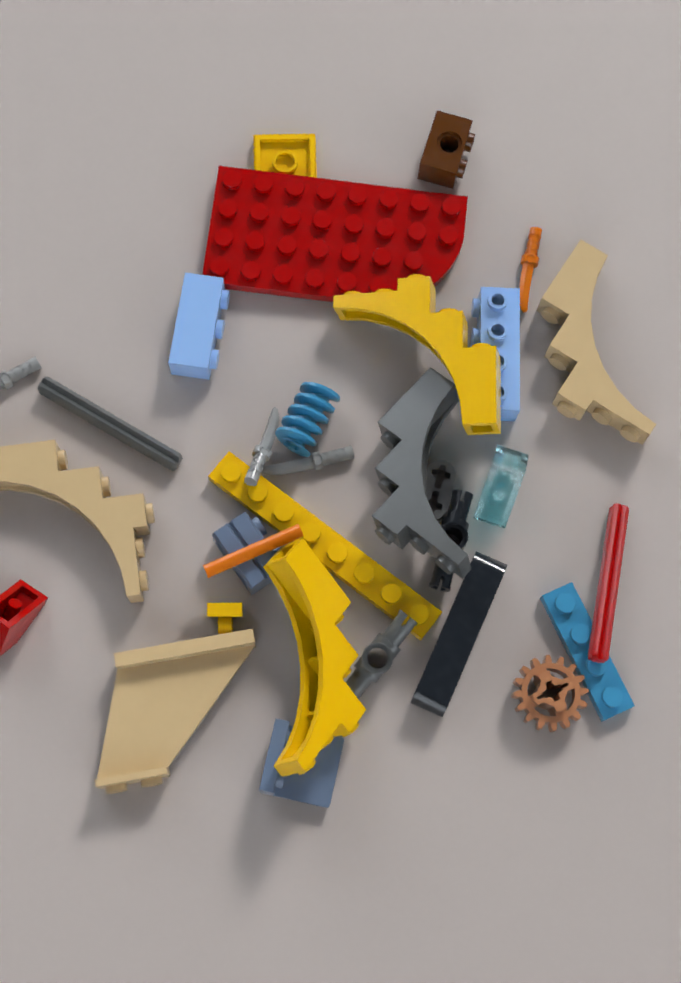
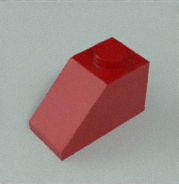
M21 579L0 594V656L19 641L48 600L47 596Z

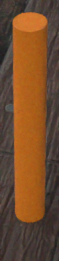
M296 524L203 565L207 577L210 578L303 537L302 530L299 524Z

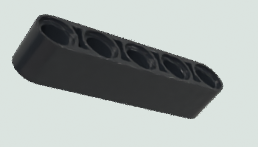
M477 551L470 563L472 569L463 579L410 702L441 717L444 716L507 568V564Z

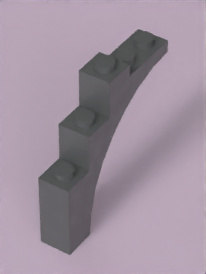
M430 367L378 421L382 434L380 438L391 451L375 467L379 479L378 486L390 497L377 509L372 517L377 528L375 533L386 544L390 545L393 542L403 549L410 542L421 554L428 552L436 558V564L447 574L454 572L463 579L472 569L468 554L449 538L435 518L426 490L427 462L433 441L443 421L459 402L455 384Z

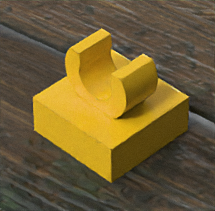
M207 603V617H218V634L233 632V617L243 616V603Z

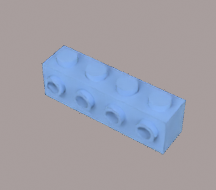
M481 287L478 298L472 299L471 316L472 318H477V328H472L471 347L477 343H487L497 347L501 358V421H515L520 412V288Z

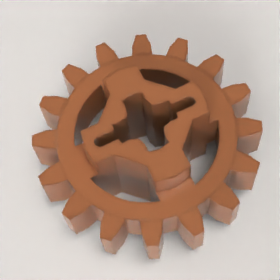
M545 655L542 664L536 658H533L530 661L531 669L523 666L519 670L524 678H515L512 684L519 687V690L513 692L511 698L520 699V704L515 708V711L521 712L524 710L527 714L523 722L527 723L534 719L536 721L535 729L538 731L545 724H548L550 732L557 730V723L563 729L570 727L568 718L574 721L579 720L581 715L576 709H584L588 705L584 700H581V696L589 693V689L580 688L579 685L585 679V676H575L573 674L576 669L575 664L570 665L568 668L563 666L564 657H560L555 663H552L550 655ZM550 671L560 674L565 679L553 677ZM533 677L535 689L533 694L528 696V684ZM562 688L553 698L543 697L537 699L546 689L556 690ZM571 691V704L569 708L566 709L567 705L565 703V698L567 693ZM539 707L547 710L550 716L539 713L535 708Z

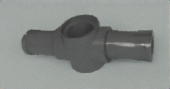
M399 610V613L384 633H378L372 643L365 647L362 656L354 665L356 669L346 681L358 699L372 681L376 683L381 675L390 669L394 658L401 651L399 646L418 624L410 617L406 624L402 626L401 624L408 616L402 610ZM374 648H381L387 653L388 660L381 667H374L368 662V653Z

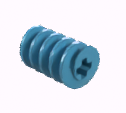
M304 382L301 384V393L296 394L294 397L295 404L288 407L287 412L289 415L282 418L281 424L283 427H279L275 431L277 439L285 447L303 457L311 455L305 448V445L314 447L317 444L310 435H322L323 430L316 425L317 422L322 424H328L329 422L323 411L328 413H334L335 411L329 400L340 402V396L335 391L314 382Z

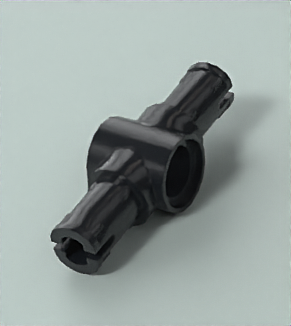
M454 489L452 490L447 517L443 518L441 526L446 534H453L459 539L460 544L458 546L464 550L468 541L467 531L469 523L467 522L473 494L465 491L463 500L460 501L462 490ZM435 562L429 587L437 590L440 579H442L440 591L450 592L454 572L447 574Z

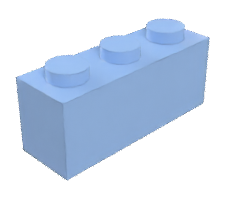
M185 272L168 362L171 375L210 380L211 370H217L220 352L215 350L216 341L223 338L225 320H220L222 309H228L230 290H225L224 278Z

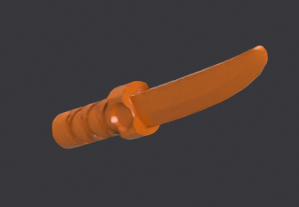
M539 227L530 228L526 245L527 249L521 258L522 270L519 288L520 309L523 313H526L528 309L533 269L538 267L539 262L537 255L542 235V229Z

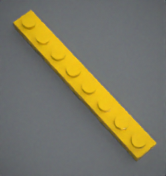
M230 451L208 475L212 483L277 532L299 524L303 533L301 538L306 541L328 571L394 620L399 610L406 613L408 616L401 625L404 626L410 617L418 624L410 633L420 641L442 614L441 610L262 475H260L256 486L247 485L244 479L250 466Z

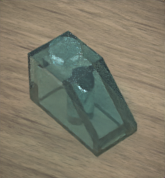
M500 445L496 446L475 510L474 519L502 528L506 527L526 472L528 454Z

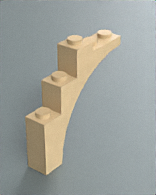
M580 239L542 296L536 310L549 323L562 326L550 343L544 356L556 369L566 370L570 373L552 404L565 417L575 418L579 421L587 411L592 414L593 419L598 423L610 425L620 431L621 436L626 440L643 445L655 428L656 423L635 409L616 388L603 367L593 336L591 324L592 296L597 277L608 255Z
M55 439L0 446V491L35 494L58 502L82 516L102 535L112 549L121 569L126 596L130 603L143 602V591H149L147 571H141L140 558L145 557L143 537L137 538V536L150 534L149 524L155 523L153 503H147L143 493L106 498L111 496L109 476L104 477L99 466L67 470L66 451L59 448Z

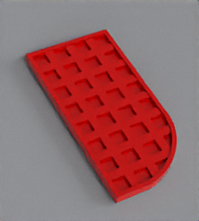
M219 166L202 275L224 278L225 289L326 302H333L334 295H344L348 291H358L361 293H374L378 289L397 291L398 279L407 278L413 274L430 276L435 287L450 272L460 254L464 240L468 196Z

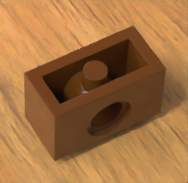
M436 111L421 158L417 179L451 189L454 188L456 178L462 179L466 169L467 160L462 159L464 152H471L476 134L470 132L473 120ZM442 149H451L453 152H445Z

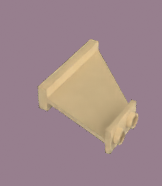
M253 629L114 653L117 674L98 776L95 779V786L97 788L105 789L106 794H114L127 791V784L141 782L142 788L163 784L162 778L171 777L170 765L252 650L256 648Z

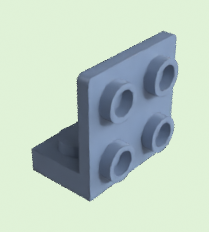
M276 718L259 787L260 793L328 808L331 803L344 739L338 736L334 737L328 746L321 749L315 757V765L305 774L299 775L297 773L281 777L273 766L285 748L293 726H290V721Z

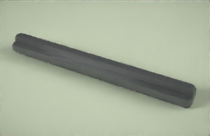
M44 377L39 383L37 389L41 395L169 470L175 471L181 464L183 458L179 452L52 378Z

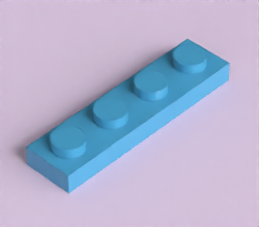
M568 583L542 595L540 600L572 664L576 665L575 670L578 676H585L582 684L584 688L589 689L587 694L601 722L634 707L635 705L610 656L604 663H596L588 659L593 622L573 583Z

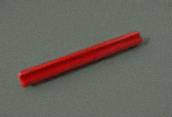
M615 503L609 508L590 636L588 659L596 663H604L609 659L629 508L619 503Z

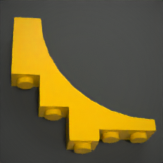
M413 274L407 278L398 279L397 291L378 289L374 293L348 291L344 295H334L333 308L340 320L368 321L390 326L412 336L431 350L446 367L455 383L460 399L462 425L467 435L501 434V358L496 346H491L487 343H477L472 345V347H468V323L463 310L458 311L453 308H445L435 312L436 289L430 276Z
M303 538L282 546L263 567L278 589L289 613L297 640L300 661V697L295 723L285 748L273 766L281 777L297 773L302 775L308 772L315 765V757L321 749L328 746L336 736L342 735V737H346L352 734L358 728V721L366 711V708L343 680L350 674L352 670L350 666L359 656L336 626L343 620L344 615L342 613L350 605L351 601Z

